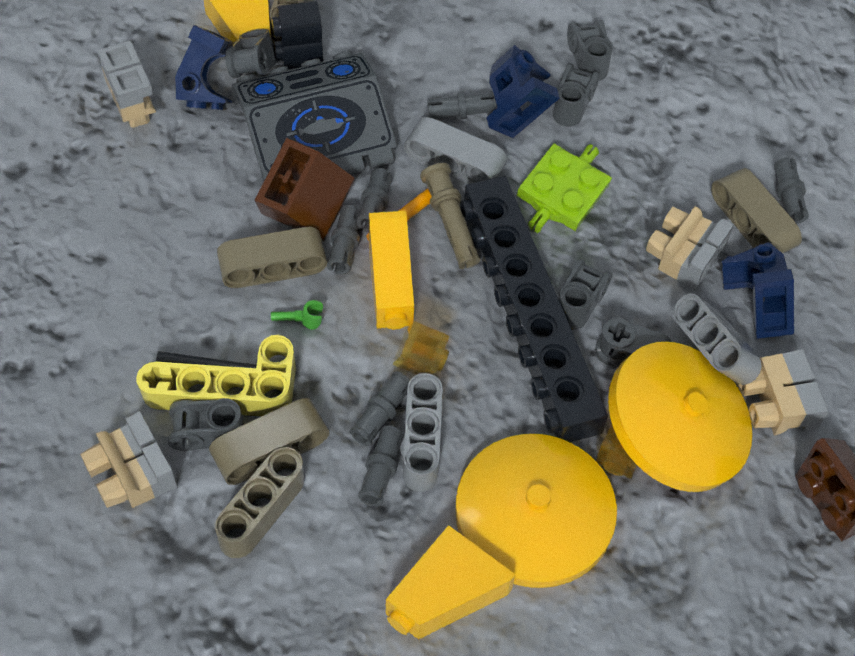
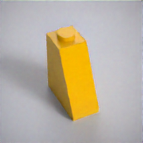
M204 0L205 13L221 36L236 42L239 36L245 32L256 29H268L271 38L268 0Z
M406 211L369 213V260L376 328L396 330L405 326H413L414 297Z
M448 525L386 598L387 620L401 634L407 635L409 632L419 640L506 597L513 588L516 574Z

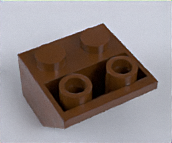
M286 138L255 198V203L261 214L292 228L313 227L318 229L322 241L325 242L355 178L319 151Z
M821 438L816 441L795 477L798 480L801 492L807 498H811L821 512V517L826 527L834 531L842 542L855 535V454L844 440Z

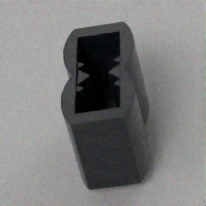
M317 1L277 6L278 16L272 17L274 38L279 37L280 39L274 41L276 61L282 60L283 66L288 67V69L300 68L302 63L312 59H320V62H323L322 25Z

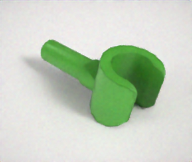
M311 300L304 305L303 310L271 312V321H301L307 329H316L322 322V316H318V314L322 313L323 304L320 301Z

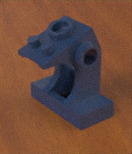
M193 25L188 36L192 40L175 75L176 100H187L186 107L207 109V102H211V109L223 110L224 103L232 104L233 100L213 90L208 74L214 61L225 57L226 50L235 42L209 29Z
M515 45L491 67L489 84L494 93L497 109L486 117L490 129L511 138L518 135L560 99L557 88L543 82L551 76L550 73L536 63L534 57L528 51L520 50ZM527 101L531 102L525 110L522 111L520 109Z
M770 242L722 260L724 290L738 288L753 289L756 338L793 335L794 278L792 270L787 269L784 254Z

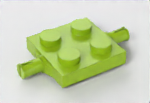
M553 143L517 191L516 196L529 203L537 212L528 222L530 230H533L535 227L534 232L539 233L549 219L560 222L573 231L578 229L609 187L612 177L591 165L592 161L599 154L596 146L592 150L593 145H587L586 149L578 157Z

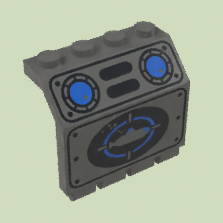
M346 51L334 55L333 60L320 62V59H312L302 63L300 68L289 70L288 67H279L269 71V75L256 78L255 74L245 75L236 80L237 83L232 84L231 95L234 105L240 104L243 110L263 182L286 138L319 151L350 175L365 171L362 158H367L370 169L394 163L392 151L396 150L397 143L377 76L363 53L352 55L351 51Z

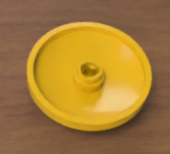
M655 342L637 349L619 365L612 377L609 388L608 405L610 418L622 447L645 473L671 488L687 492H702L722 485L743 468L749 457L752 445V424L749 410L735 382L716 370L699 350L675 342Z
M520 434L492 443L473 458L465 469L458 485L455 515L460 534L516 574L513 584L532 588H546L572 582L589 572L600 561L608 549L614 534L617 504L613 487L606 473L596 460L583 449L564 439L550 435Z

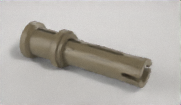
M433 164L421 172L420 178L428 186L432 197L429 202L431 207L440 214L459 268L464 269L465 264L466 268H471L477 265L481 259L459 206L461 201L460 192L458 189H454L449 176L451 173L449 164Z

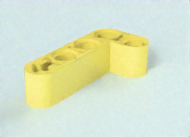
M271 335L260 344L256 368L150 362L143 365L136 376L137 385L145 403L150 408L158 410H170L172 403L181 400L203 401L226 398L235 401L239 405L242 415L264 416L292 403L296 371L294 349L291 341L285 336ZM275 355L286 357L280 362L270 361V358ZM193 385H204L198 392L192 393L187 391ZM232 387L243 388V390L236 395L226 394V392ZM274 389L282 392L274 398L265 396L268 391Z

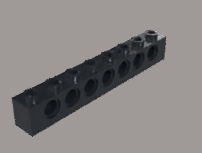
M506 176L465 185L464 200L460 201L462 215L465 221H469L471 224V237L475 248H480L483 254L482 264L487 278L492 277L494 281V296L499 307L504 306L506 311L508 333L511 337L516 336L518 341L520 363L523 368L529 369L532 376L530 383L533 395L536 400L541 399L544 406L543 416L548 432H554L556 437L568 442L603 434L608 414ZM523 304H529V305H532V307H528V306H525V305H523ZM534 334H542L546 337H538ZM547 365H556L559 369H552ZM567 396L573 401H564L560 397Z

